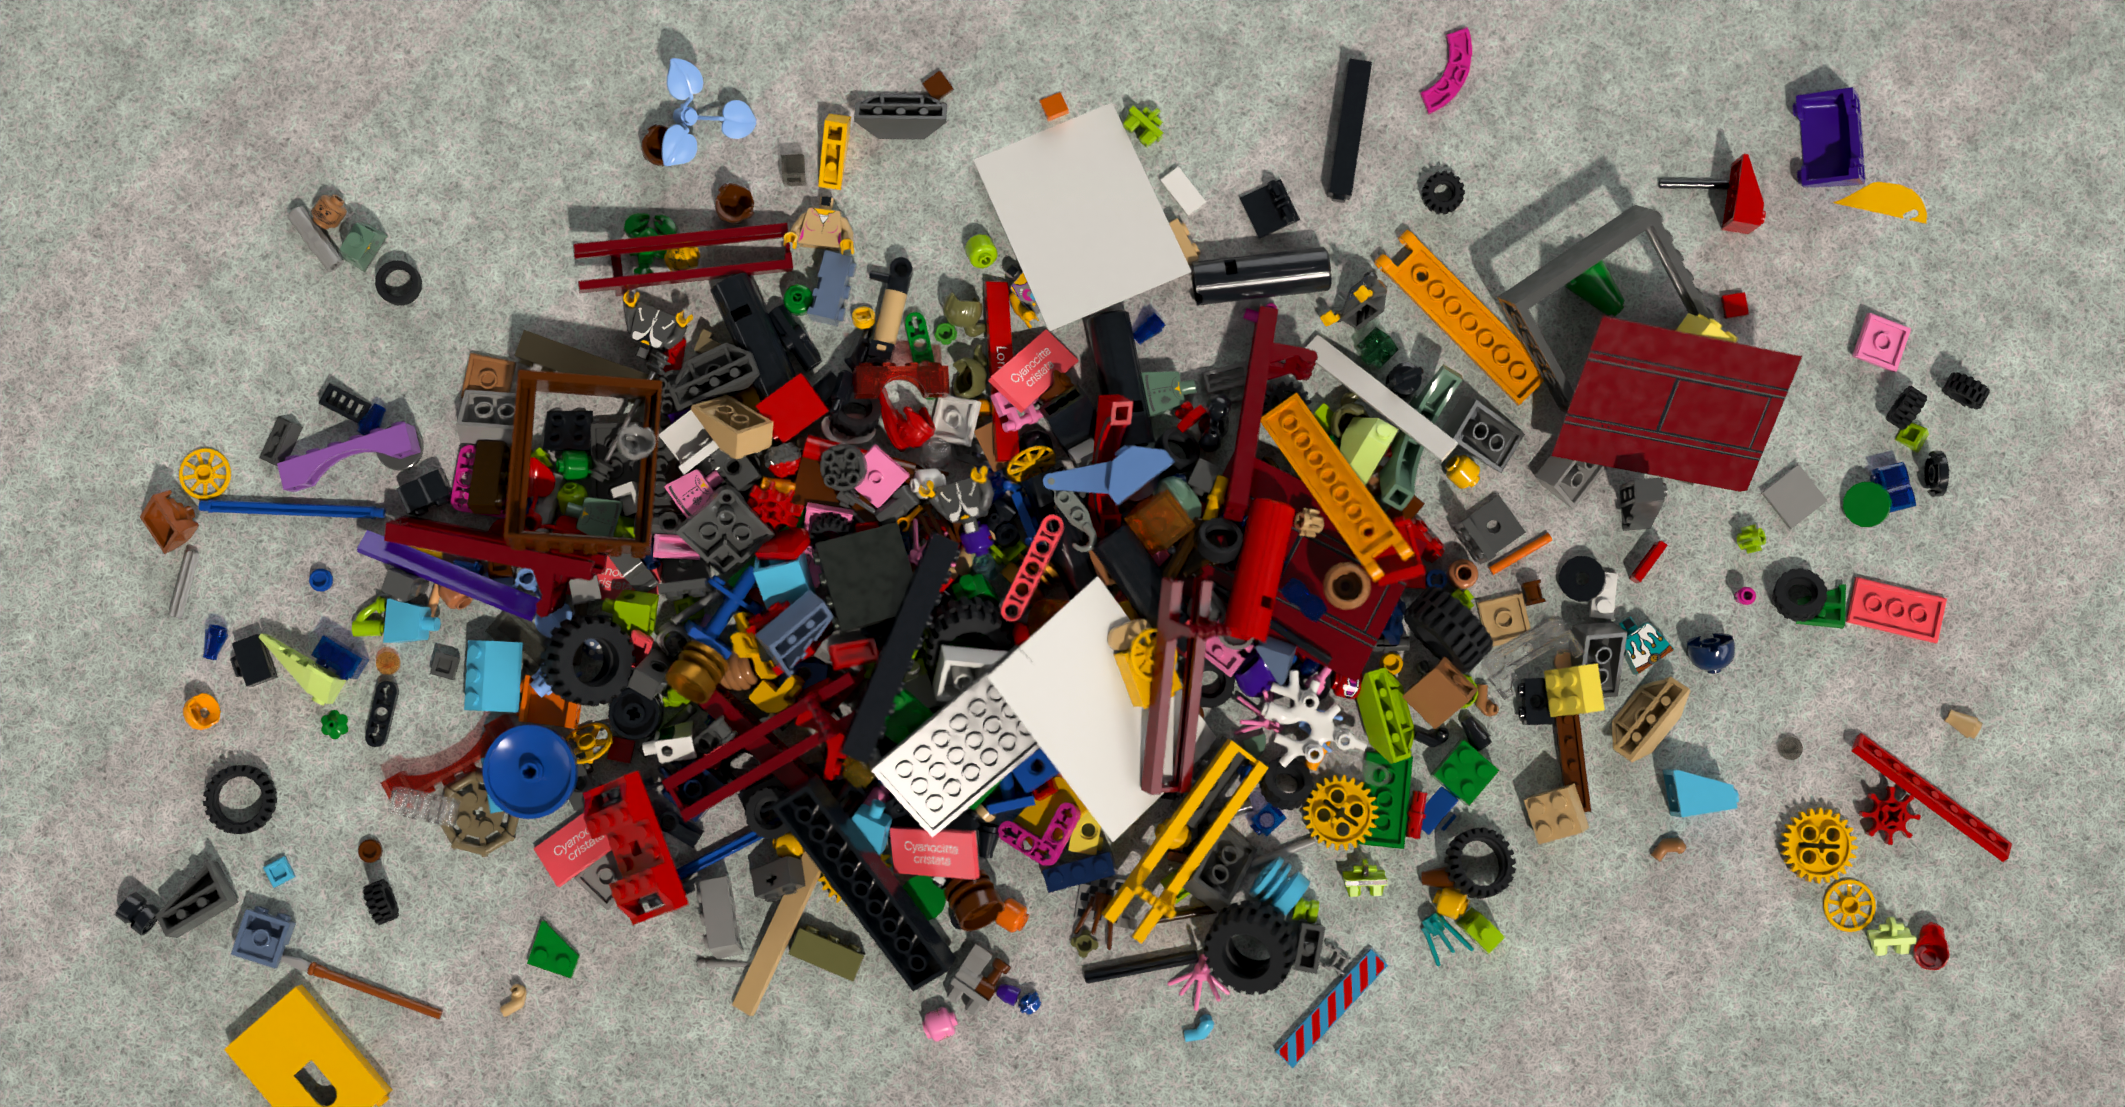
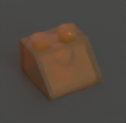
M1168 490L1139 502L1124 518L1152 555L1167 549L1196 526Z

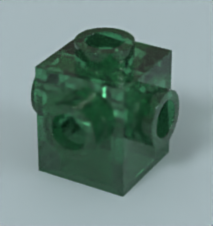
M1377 327L1357 345L1361 352L1360 358L1368 366L1373 364L1379 369L1399 350L1391 337Z

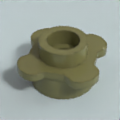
M1087 929L1083 930L1078 937L1071 939V945L1076 947L1079 951V956L1082 958L1087 957L1088 953L1096 950L1099 945L1098 941L1091 937V932ZM1084 941L1087 942L1086 946L1082 944Z

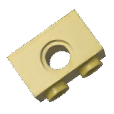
M1089 811L1078 821L1070 836L1068 851L1096 855L1097 850H1102L1104 837H1099L1101 826ZM1086 823H1091L1095 827V832L1091 836L1082 834V827Z

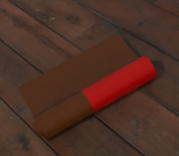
M808 434L791 503L807 507L809 502L843 508L839 505L841 501L836 499L840 491L826 486L820 471L823 452L834 445L843 443ZM858 448L863 453V455L868 451L865 449ZM891 457L910 474L898 489L905 485L910 486V480L914 478V474L920 469L916 468V463ZM860 494V500L874 508L875 511L878 509L863 495ZM857 503L854 506L849 504L864 522L879 521L874 513H871Z

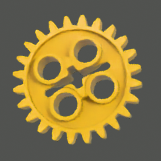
M1334 775L1333 782H1330L1326 777L1324 778V786L1317 782L1316 785L1319 790L1312 789L1311 794L1313 798L1306 800L1310 803V806L1303 807V810L1309 812V815L1304 816L1303 819L1310 820L1311 822L1306 826V829H1314L1310 835L1311 837L1320 836L1317 843L1320 844L1326 840V848H1329L1332 843L1335 844L1336 851L1339 850L1342 844L1345 851L1349 849V843L1354 848H1357V840H1360L1362 843L1366 842L1364 834L1368 836L1373 835L1369 827H1377L1372 822V819L1379 818L1378 815L1373 814V810L1378 809L1379 806L1372 805L1371 803L1376 797L1369 798L1368 794L1371 789L1363 790L1364 782L1356 785L1355 777L1350 782H1347L1346 775H1343L1341 781H1339L1337 775ZM1337 789L1344 793V800L1341 803L1335 802L1332 797L1333 792ZM1327 799L1338 809L1344 807V813L1357 821L1358 826L1353 825L1345 817L1338 818V812L1326 805L1324 800ZM1354 804H1360L1363 807V814L1360 817L1354 816L1351 812ZM1323 808L1328 809L1331 814L1327 822L1319 818V811ZM1341 822L1348 824L1350 828L1346 836L1338 832V825Z
M1819 807L1816 808L1815 812L1812 808H1807V815L1799 811L1800 819L1791 817L1793 825H1784L1789 830L1788 833L1780 834L1786 838V841L1779 842L1780 845L1786 848L1780 854L1788 856L1783 862L1785 864L1792 863L1789 871L1795 872L1798 870L1796 877L1802 878L1805 875V881L1811 882L1814 878V882L1820 884L1822 879L1825 883H1830V876L1838 880L1837 872L1846 874L1844 866H1853L1848 861L1849 858L1857 857L1851 853V850L1858 849V846L1851 844V841L1857 839V837L1849 835L1853 831V827H1845L1848 820L1842 819L1839 821L1841 814L1835 813L1832 815L1831 809H1826L1824 814L1823 809ZM1809 827L1811 830V836L1810 838L1805 839L1803 836V831L1805 828ZM1830 828H1832L1834 831V837L1832 840H1828L1826 836V833ZM1798 843L1838 844L1839 847L1837 849L1799 847ZM1808 850L1810 852L1811 857L1810 860L1807 863H1805L1803 861L1802 856L1803 853ZM1831 851L1834 859L1832 863L1828 864L1826 855Z

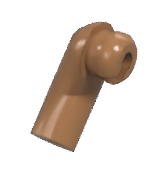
M1477 684L1478 696L1475 700L1476 707L1488 717L1497 715L1499 711L1498 705L1493 704L1487 698L1488 685Z
M1677 837L1665 838L1661 840L1651 856L1661 862L1667 852L1682 854L1686 850V844Z

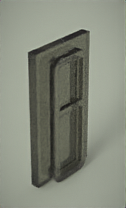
M502 611L485 630L496 641L523 642L522 664L533 674L544 663V659L540 658L541 651L545 652L546 646L543 644L548 637L542 635L531 621Z

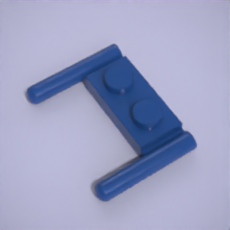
M1005 481L1003 488L1014 492L1011 496L1027 534L1025 544L1031 547L1040 526L1036 516L1033 515L1027 495H1025V492H1020L1022 485ZM1040 542L1037 547H1043L1044 542Z

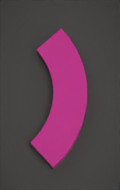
M1468 27L1446 35L1449 48L1446 69L1442 77L1432 87L1420 93L1428 115L1448 104L1457 95L1467 79L1472 58V41Z

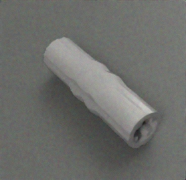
M303 206L293 209L287 218L328 272H332L342 266L344 260L330 243L329 238L323 233L322 229L313 221Z
M554 472V490L546 497L539 496L538 504L534 510L542 517L543 524H552L556 517V510L559 507L557 493L567 482L562 475ZM539 528V529L536 530L535 532H548V533H549V530H550V529H540V528Z

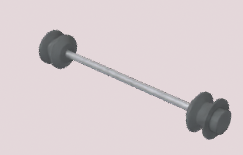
M656 352L655 355L650 353L653 358L652 361L645 362L647 369L651 371L647 378L648 380H652L655 373L658 375L666 374L663 368L665 365H671L667 362L669 357L660 352ZM636 399L620 431L628 426L642 399ZM617 436L604 461L594 459L595 468L588 469L592 472L590 476L601 482L604 479L609 480L607 477L608 471H614L613 466L608 461L617 446Z

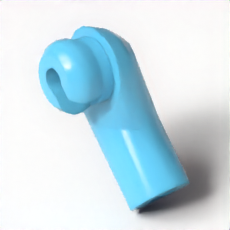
M1204 1014L1200 1017V1024L1196 1029L1184 1030L1185 1042L1207 1038L1214 1028V1021H1212V1017L1209 1014Z

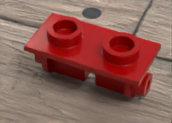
M1414 517L1411 520L1414 537L1427 543L1422 557L1426 561L1433 563L1439 558L1436 554L1440 557L1444 554V544L1438 537L1435 536L1433 538L1429 534V528L1423 520H1417Z

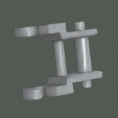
M1327 943V947L1336 951V956L1331 965L1327 966L1322 962H1319V965L1329 971L1331 968L1336 970L1339 976L1340 974L1345 975L1343 970L1346 964L1352 962L1349 959L1350 956L1347 955L1345 957L1341 955L1339 949ZM1341 957L1344 960L1339 969H1337L1334 965L1338 958Z

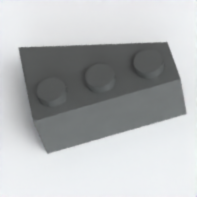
M1663 477L1634 479L1620 485L1623 531L1651 529L1665 502V497H1667V485L1663 483Z
M206 860L199 872L187 881L188 884L178 894L176 893L158 912L156 918L165 937L178 938L238 903L218 862Z

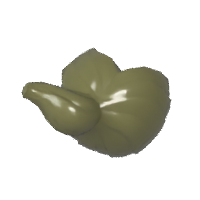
M953 292L945 296L942 303L943 314L951 325L963 327L966 335L969 337H976L982 333H987L986 324L977 323L983 310L982 303L977 298H973L972 301H960Z
M980 344L976 345L974 349L973 359L964 357L953 363V367L959 372L953 385V390L957 397L972 399L982 394L986 388L987 373L985 368L987 367V358L982 352Z
M1352 391L1342 396L1340 400L1341 407L1331 417V431L1340 441L1353 417L1370 418L1362 405L1355 404L1359 397Z

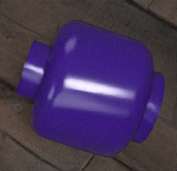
M977 521L979 532L966 534L963 527L960 539L967 554L975 553L976 557L989 553L988 548L994 544V540L989 527Z

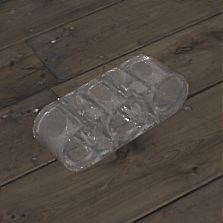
M1332 750L1331 753L1327 752L1324 756V765L1329 770L1375 786H1384L1391 779V773L1387 767L1340 750ZM1335 753L1341 757V763L1337 767H1333L1329 761L1331 755ZM1356 761L1361 762L1363 765V771L1358 775L1354 774L1351 769L1352 764ZM1377 769H1382L1385 772L1386 776L1382 782H1377L1374 779L1373 775Z
M393 787L387 811L401 817L444 826H455L461 802L455 798L404 787Z

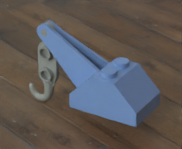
M1125 445L1115 453L1116 458L1113 461L1045 475L1043 484L1047 489L1054 491L1056 505L1073 526L1084 531L1089 537V542L1085 546H1079L1076 543L1072 544L1077 551L1088 552L1092 550L1097 543V533L1092 526L1088 510L1073 491L1106 493L1111 496L1117 505H1121L1175 463V460L1168 451L1136 446L1128 447Z

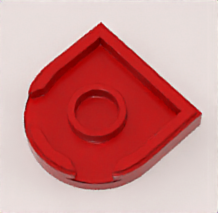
M804 528L781 531L755 552L757 559L796 560L811 542L809 533Z

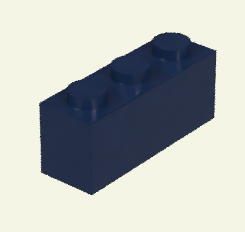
M1112 851L1042 870L1048 893L1118 874Z

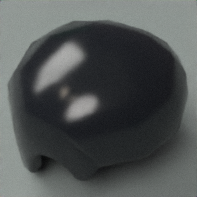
M1038 429L1027 430L1019 438V453L1034 446H1047L1053 450L1052 441L1044 431ZM1039 450L1030 451V454L1037 455ZM1045 450V452L1043 453V455H1042L1040 458H1042L1043 456L1047 455V454L1049 453V451H1048V450Z

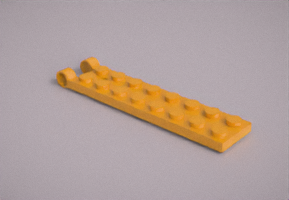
M1405 230L1398 237V240L1412 253L1398 267L1383 253L1374 261V264L1378 268L1382 267L1381 271L1519 406L1544 382L1526 348L1412 232ZM1419 272L1425 275V279L1422 281L1417 279V273Z
M1297 392L1261 417V424L1374 582L1384 576V573L1373 558L1393 545L1404 561L1414 555ZM1372 529L1373 534L1369 537L1365 536V531Z

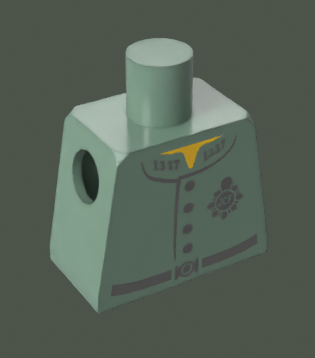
M356 222L339 251L345 261L366 272L388 235L369 224Z
M1178 371L1141 373L1150 418L1181 407L1185 403L1184 395L1196 393L1194 379L1181 381Z
M584 497L582 506L568 502L564 515L577 519L575 528L588 535L613 537L623 502Z

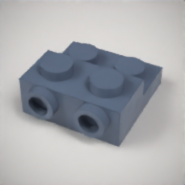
M255 906V909H246L231 955L268 967L278 968L285 946L289 945L296 922L290 921L291 916L283 913H277V916L268 914L269 909Z

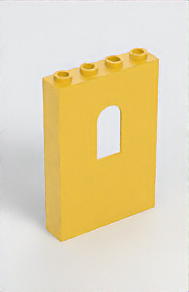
M302 984L294 987L224 1049L272 1107H374L376 1105L381 1107L390 1099L388 1094L393 1091ZM311 1060L337 1091V1098L330 1106L319 1105L294 1076Z

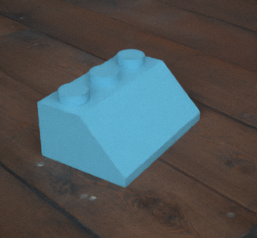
M468 640L464 710L519 712L523 642Z

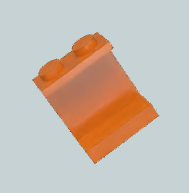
M525 675V680L522 679L520 684V693H523L522 701L519 702V712H516V715L519 716V721L578 729L581 705L561 699V696L555 695L553 692L549 696L546 694L541 698L530 686V683L533 681L532 677Z

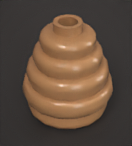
M1350 562L1339 563L1332 567L1326 574L1323 582L1324 594L1327 600L1335 607L1344 610L1354 609L1362 605L1368 598L1371 589L1370 579L1366 571L1359 565ZM1343 582H1348L1350 584V589L1348 591H1343L1341 589V584Z
M732 648V653L726 660L729 669L726 675L723 676L720 684L727 690H752L764 679H761L756 673L752 658H739Z

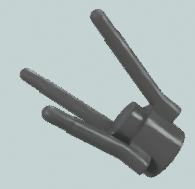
M856 489L840 491L836 499L841 501L839 505L844 509L853 510L849 504L854 506L857 503L871 513H875L874 508L859 499L860 494L857 493ZM854 511L853 518L858 523H865Z

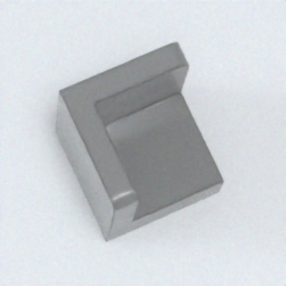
M597 575L590 581L583 579L569 581L572 597L571 605L599 601L601 599Z

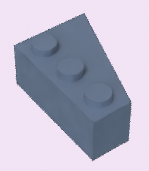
M825 250L818 273L817 287L814 288L812 294L814 296L812 308L809 307L807 311L811 321L838 326L839 321H844L846 308H843L844 299H849L851 286H848L850 277H854L856 271V264L853 263L852 256Z
M808 590L755 636L775 665L788 677H791L795 664L800 658L804 659L808 646L813 639L817 641L834 616L824 601Z

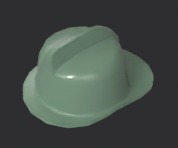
M1172 476L1158 482L1157 487L1153 491V499L1173 525L1188 527L1194 517H1200L1201 503L1184 480Z

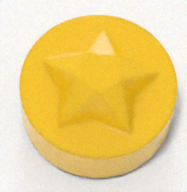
M869 307L856 308L852 313L853 325L860 329L870 328L875 323L874 311Z

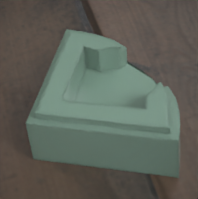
M1265 733L1242 740L1245 751L1256 759L1260 757L1266 745Z

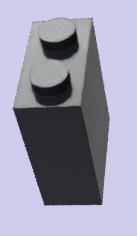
M1078 384L1039 408L1057 442L1069 458V449L1090 438L1095 441L1097 413L1089 398Z

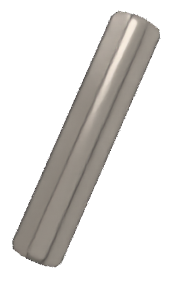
M190 550L185 552L168 613L171 617H183L199 558V553Z

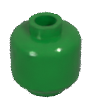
M801 284L790 286L784 293L783 298L785 307L795 316L806 315L808 308H812L814 300L810 289Z
M565 450L562 452L561 457L556 460L557 472H561L565 480L585 479L591 473L588 469H592V459L584 450Z

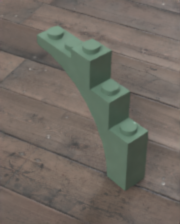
M1443 364L1420 395H1415L1409 405L1435 425L1448 400L1462 382L1463 376ZM1400 430L1391 444L1392 457L1379 472L1382 501L1402 512L1415 495L1416 474L1424 448Z

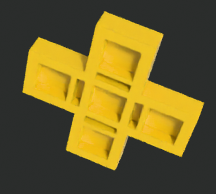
M740 612L733 616L738 630L737 633L730 636L735 653L739 658H752L755 664L754 669L761 679H774L777 677L772 669L775 665L772 660L761 662L757 638L752 632L748 634L745 631L750 624L748 621L754 617V614Z

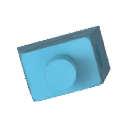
M387 598L384 643L428 640L429 631H438L440 629L441 621L438 617H431L430 607L409 601L398 602Z
M874 799L870 806L862 804L851 820L876 853L881 856L886 848L892 818L883 813L886 806L885 803Z

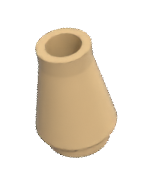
M1950 709L1948 717L1944 720L1966 738L1971 737L1972 739L1977 736L1983 724L1978 721L1977 717L1959 713Z

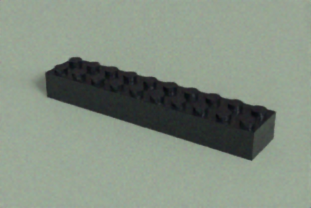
M814 774L781 795L772 809L911 990L914 992L950 971L956 956L819 776Z

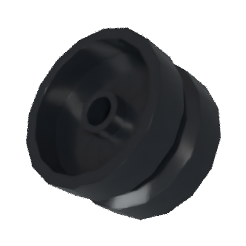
M630 688L623 690L618 698L613 699L609 706L608 717L612 728L617 734L627 739H644L656 733L662 725L664 708L657 695L651 700ZM635 710L640 713V717L634 716Z

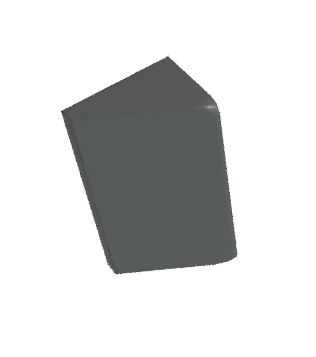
M278 416L259 458L277 466V463L285 461V458L291 455L303 427Z

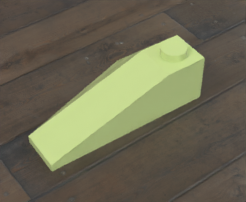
M1353 417L1342 435L1340 453L1366 487L1393 443L1399 429L1379 418Z
M260 634L259 639L300 686L313 696L311 699L322 706L325 703H334L347 681L346 679L272 636Z

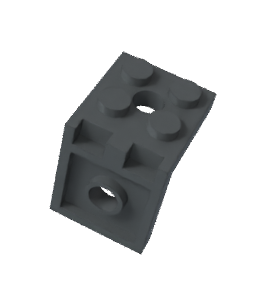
M1499 495L1453 527L1457 538L1466 544L1468 549H1470L1468 551L1470 556L1479 564L1492 560L1497 556L1496 553L1526 533ZM1491 520L1499 524V531L1495 534L1487 530V524Z
M701 556L700 560H692L693 564L689 569H683L680 566L681 559L662 558L665 583L658 584V591L666 599L671 601L684 599L683 595L693 596V598L707 596L706 592L711 593L713 591V585L707 581L709 577L712 578L710 562L707 563Z

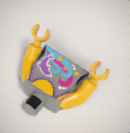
M1012 264L1005 273L1006 276L1014 281L1009 288L1011 292L1009 299L1014 313L1025 322L1028 328H1032L1029 322L1032 319H1036L1037 322L1039 321L1037 315L1040 313V309L1023 271Z

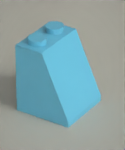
M805 551L796 560H758L756 556L753 573L767 609L778 601L781 604L788 600L792 605L808 590L816 595Z
M1663 770L1671 816L1688 817L1737 809L1739 794L1732 784L1680 770Z

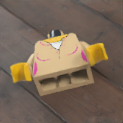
M820 197L819 209L808 208L807 213L800 215L790 231L784 235L783 246L788 242H792V248L796 249L798 240L800 247L839 251L841 255H844V250L850 249L851 254H854V232L848 220L842 217L841 212L833 210L834 199L831 197Z

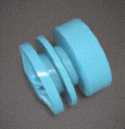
M1278 856L1258 874L1249 891V895L1254 898L1262 891L1258 901L1263 903L1270 897L1272 901L1269 905L1274 907V911L1286 915L1303 896L1311 881L1299 871L1288 877L1291 865L1287 863L1280 870L1279 868L1283 864L1284 859Z

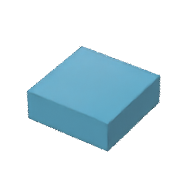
M286 856L263 867L273 888L296 877Z

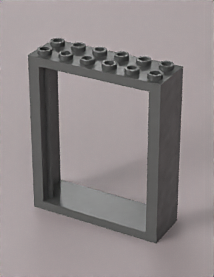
M1633 205L1497 297L1559 409L1566 414L1574 391L1529 309L1644 231L1687 312L1695 316L1701 314L1708 319H1714L1713 313L1703 302L1704 296L1693 283L1694 277L1692 273L1685 268L1682 262L1684 261L1682 254L1679 250L1675 249L1672 243L1674 241L1673 236L1668 230H1665L1662 224L1663 217L1657 210Z

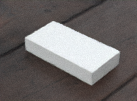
M1179 166L1160 180L1188 217L1206 204L1205 199Z

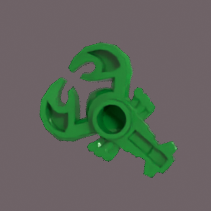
M635 213L629 216L624 224L626 235L629 238L659 236L653 228H646L649 223L648 220L640 222L644 219H650V214ZM655 215L654 218L663 222L661 225L654 221L655 227L661 233L660 235L677 233L676 224L671 218L664 215ZM667 250L629 254L630 256L638 255L639 267L633 269L634 275L654 273L650 269L654 258L664 259Z

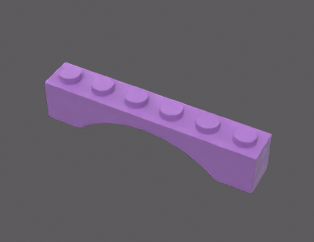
M405 421L392 423L391 427L387 429H373L370 431V434L365 436H351L348 438L349 441L343 443H329L327 448L321 450L319 448L307 450L306 454L302 456H288L285 458V461L277 463L283 490L297 492L313 487L330 467L342 459L355 454L378 452L402 459L421 453L415 426L407 424Z

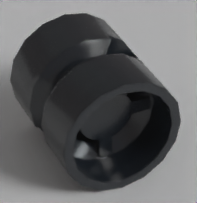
M133 892L121 903L116 910L115 916L125 924L131 923V929L143 936L156 924V915L160 910L153 904L147 905V900L143 896Z

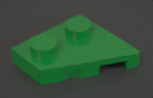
M1842 584L1836 589L1827 591L1826 602L1818 616H1815L1812 620H1806V622L1797 621L1796 624L1843 629L1845 626L1846 585ZM1811 596L1798 599L1796 604H1807L1811 600Z
M542 920L527 964L571 979L573 978L580 955L546 921Z

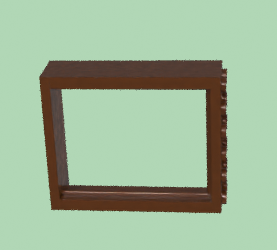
M518 369L504 539L507 546H511L512 550L520 551L525 550V547L535 548V551L549 552L550 549H559L560 553L572 554L574 550L583 551L585 555H597L598 552H606L607 556L611 557L631 554L632 558L638 559L645 558V555H651L663 394L661 380ZM536 391L645 400L643 428H650L656 437V445L651 453L640 461L635 538L524 531Z

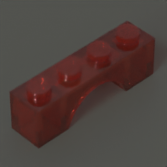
M916 362L906 363L905 366H896V363H883L882 366H873L872 363H861L853 371L854 399H877L883 387L896 380L910 382L918 388L923 398H946L950 393L948 366H942L940 362L928 363V366H919V363Z

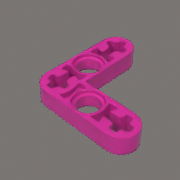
M466 445L459 452L451 505L455 510L474 514L467 504H463L461 507V504L458 503V499H462L463 494L467 502L469 492L459 491L460 487L470 489V484L464 485L462 483V475L466 472L472 475L473 472L472 469L463 468V465L474 466L475 458H471L469 464L466 453H471V450L473 454L476 453V447ZM501 510V514H479V515H485V516H491V517H498V518H505V517H506V514H505L506 512H505L504 510Z
M1061 804L1042 838L1013 821L1001 823L998 828L999 837L1002 841L1039 864L1053 865L1057 862L1076 827L1081 811L1076 804ZM1066 809H1071L1070 812L1073 814L1072 818L1067 817V814L1065 813ZM1059 821H1064V824H1068V826L1059 824ZM1059 827L1063 831V836L1059 841H1056L1053 838V831ZM1011 828V831L1018 834L1019 837L1009 836L1006 829ZM1026 837H1031L1033 840V846L1029 850H1026L1023 845ZM1037 850L1049 851L1050 859H1045V855L1037 852Z

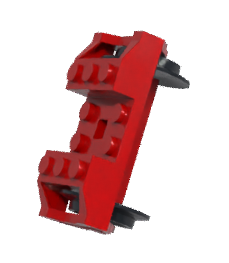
M639 771L624 775L583 793L585 799L584 820L592 840L607 835L610 848L613 851L618 869L623 879L610 883L609 886L617 907L630 918L632 925L689 905L686 895L696 891L694 884L702 878L698 876L685 882H680L647 795V791L664 784L662 781L655 782L652 776L641 779ZM620 787L619 789L607 793L608 801L605 803L603 802V799L601 797L602 793ZM615 803H618V804H616V805H614V806H611V807H609V808H606L607 806H610V805H613V804H615ZM642 903H648L650 908L664 905L645 912Z

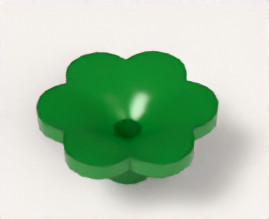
M332 710L329 715H324L321 718L323 725L321 728L322 733L329 735L332 739H338L340 735L348 732V717L345 714H340L337 710Z

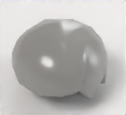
M637 424L622 428L617 435L618 450L623 456L631 460L647 457L656 445V437L650 428H640Z

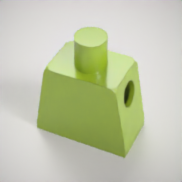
M623 590L616 600L605 598L602 611L613 614L612 622L619 624L621 630L626 631L629 636H631L633 630H640L651 637L655 630L659 595Z

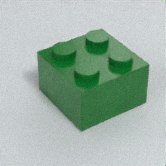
M1459 740L1430 775L1462 803L1470 806L1500 770L1465 740Z

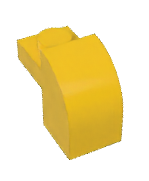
M791 675L778 688L772 681L762 680L748 698L765 712L780 713L795 704L791 699L796 698L801 693V687L805 681L800 676Z

